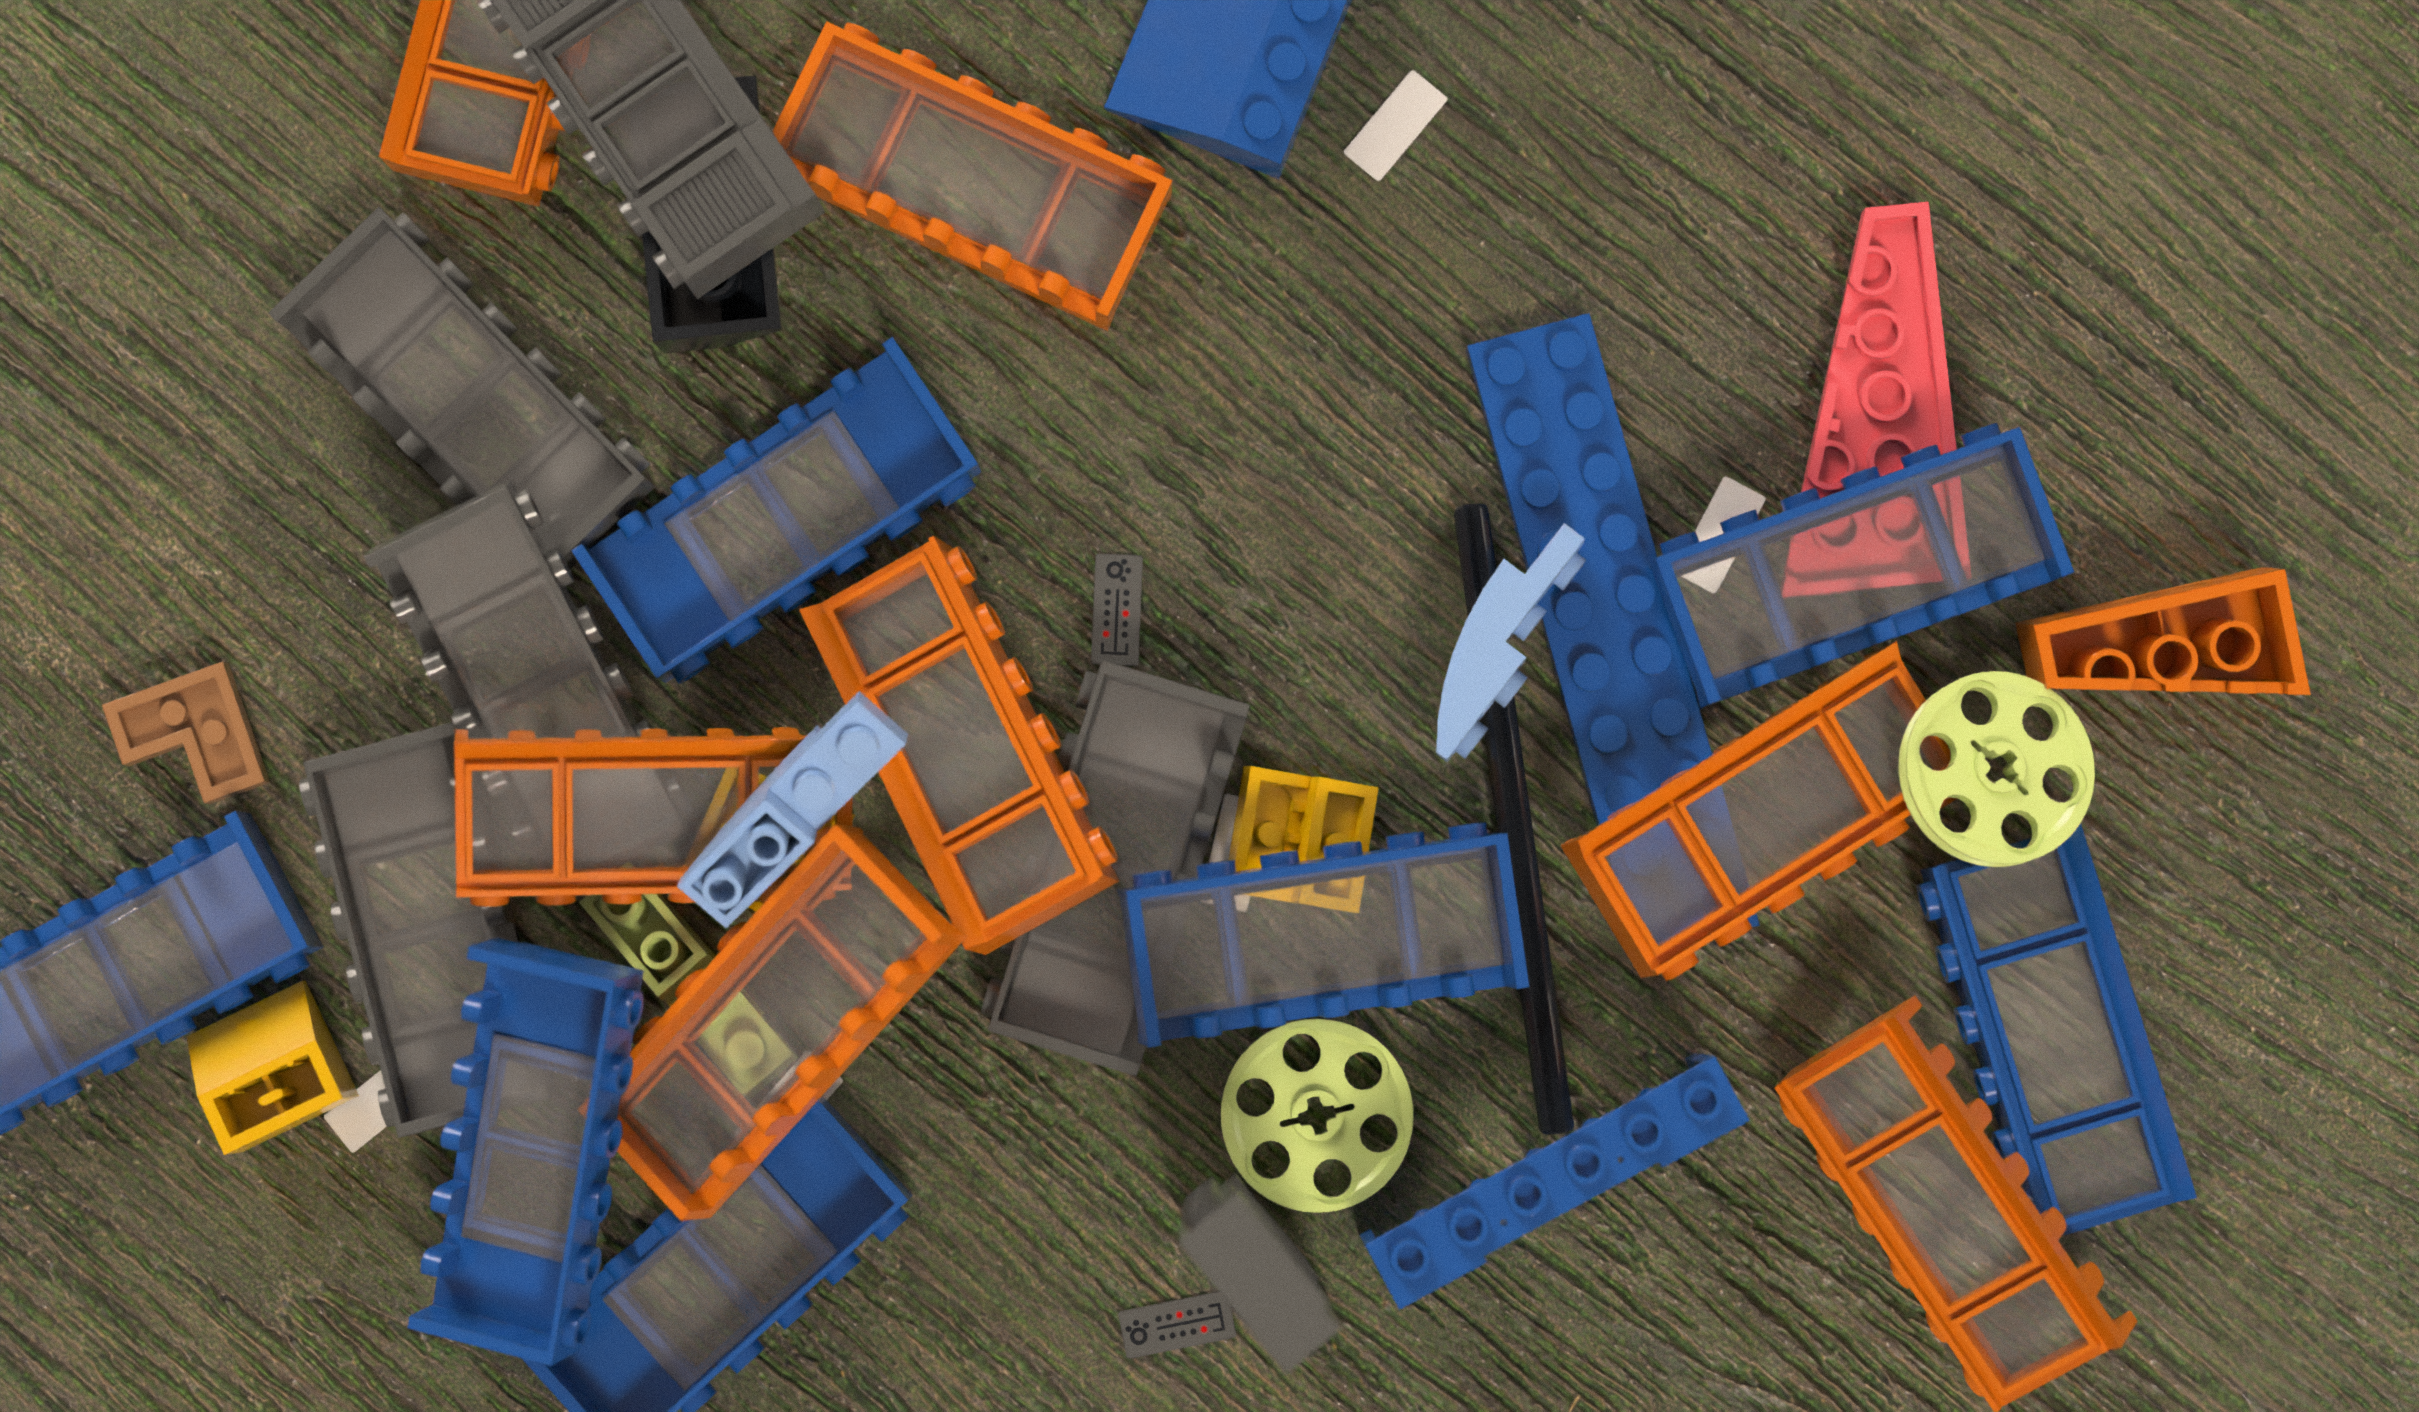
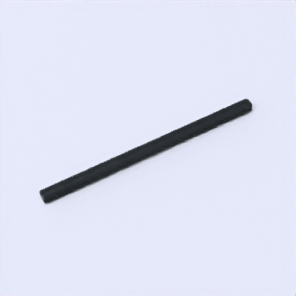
M1482 503L1462 505L1457 507L1454 512L1468 616L1483 588L1497 569L1489 511L1486 504ZM1513 697L1505 708L1494 701L1482 717V723L1489 728L1484 737L1498 833L1508 834L1529 987L1521 988L1520 996L1538 1126L1541 1133L1554 1135L1573 1130L1574 1119L1515 697Z

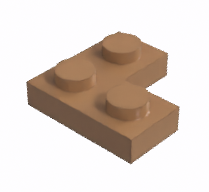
M222 661L102 705L122 765L131 766L184 747L202 800L206 804H212L270 783L229 663Z

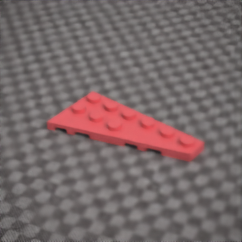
M1929 202L1865 208L1861 213L1801 492L1817 488L1820 498L1843 491L1840 479L1859 471L1877 466L1880 476H1884L1904 469L1900 458L1920 449L1937 444L1941 455L1957 449ZM1960 476L1935 484L1932 486L1964 575L1968 581L1971 579L1961 483ZM1911 494L1791 536L1780 593L1783 599L1942 584L1944 582Z

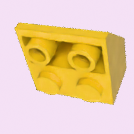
M306 980L300 981L186 1036L197 1098L224 1155L244 1152L359 1096Z

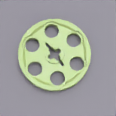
M1990 671L1971 674L1950 683L1931 695L1918 708L1902 738L1898 759V774L1902 795L1913 820L1935 845L1949 855L1974 865L2008 867L2023 864L2053 851L2073 834L2084 818L2092 798L2095 764L2086 730L2076 713L2062 697L2052 689H2046L2044 684L2032 678L2011 672ZM1975 690L1981 692L1990 701L1992 714L1985 725L1971 723L1965 718L1961 709V701L1967 691ZM2028 707H2040L2051 717L2053 728L2047 740H2034L2024 730L2022 723L2023 714ZM1926 736H1936L1943 739L1950 749L1951 760L1943 771L1928 768L1922 762L1920 745ZM2001 756L2007 762L2002 772L2008 781L2002 778L1991 782L1986 776L1991 766L1985 758L1992 760ZM2049 768H2059L2065 771L2071 778L2073 792L2065 803L2050 799L2044 791L2043 777ZM1946 798H1958L1969 808L1971 815L1970 824L1962 833L1950 831L1941 822L1940 806ZM2016 813L2028 820L2032 830V837L2026 848L2018 849L2012 847L2003 838L2001 826L2007 814Z
M1329 1019L1293 1021L1276 1027L1259 1037L1243 1052L1235 1063L1227 1079L1221 1103L1223 1139L1229 1156L1238 1172L1249 1185L1267 1199L1278 1205L1302 1212L1320 1213L1342 1210L1374 1195L1393 1177L1401 1165L1408 1150L1413 1131L1414 1114L1411 1091L1396 1059L1377 1039L1363 1030ZM1296 1034L1312 1036L1320 1047L1318 1063L1307 1071L1291 1069L1283 1058V1048L1286 1041ZM1355 1053H1371L1381 1063V1077L1377 1084L1369 1089L1354 1088L1345 1078V1064ZM1252 1078L1268 1082L1274 1092V1102L1271 1108L1265 1114L1259 1116L1244 1113L1236 1100L1240 1085ZM1311 1097H1319L1323 1106L1333 1105L1334 1108L1348 1104L1354 1105L1352 1110L1335 1113V1117L1326 1120L1327 1131L1315 1134L1311 1124L1300 1125L1299 1122L1280 1126L1281 1121L1296 1118L1299 1113L1308 1110L1307 1099ZM1376 1114L1391 1118L1397 1129V1138L1394 1144L1388 1150L1382 1152L1367 1149L1362 1144L1360 1138V1128L1363 1122L1368 1117ZM1263 1142H1279L1289 1153L1288 1168L1279 1177H1262L1252 1166L1253 1152ZM1328 1159L1342 1161L1348 1166L1351 1173L1349 1187L1338 1196L1324 1195L1316 1189L1313 1175L1316 1168L1321 1162Z

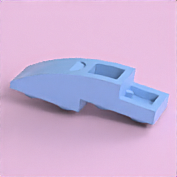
M1565 523L1525 574L1503 559L1483 588L1467 617L1450 660L1438 714L1436 753L1445 762H1448L1455 752L1466 759L1489 729L1480 722L1494 701L1505 708L1528 677L1519 671L1525 663L1526 657L1508 644L1513 635H1516L1522 641L1529 636L1547 612L1538 604L1553 584L1564 590L1586 562V559L1577 553L1583 546L1585 538Z
M859 691L822 728L817 725L769 774L680 878L677 887L727 928L815 842L817 831L906 745L908 733Z

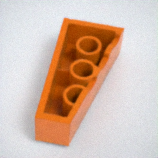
M2260 567L2015 623L2026 676L2044 684L2046 689L2311 695L2285 569Z

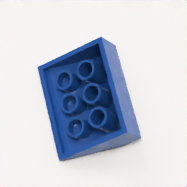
M1148 0L1104 110L1280 179L1352 0Z

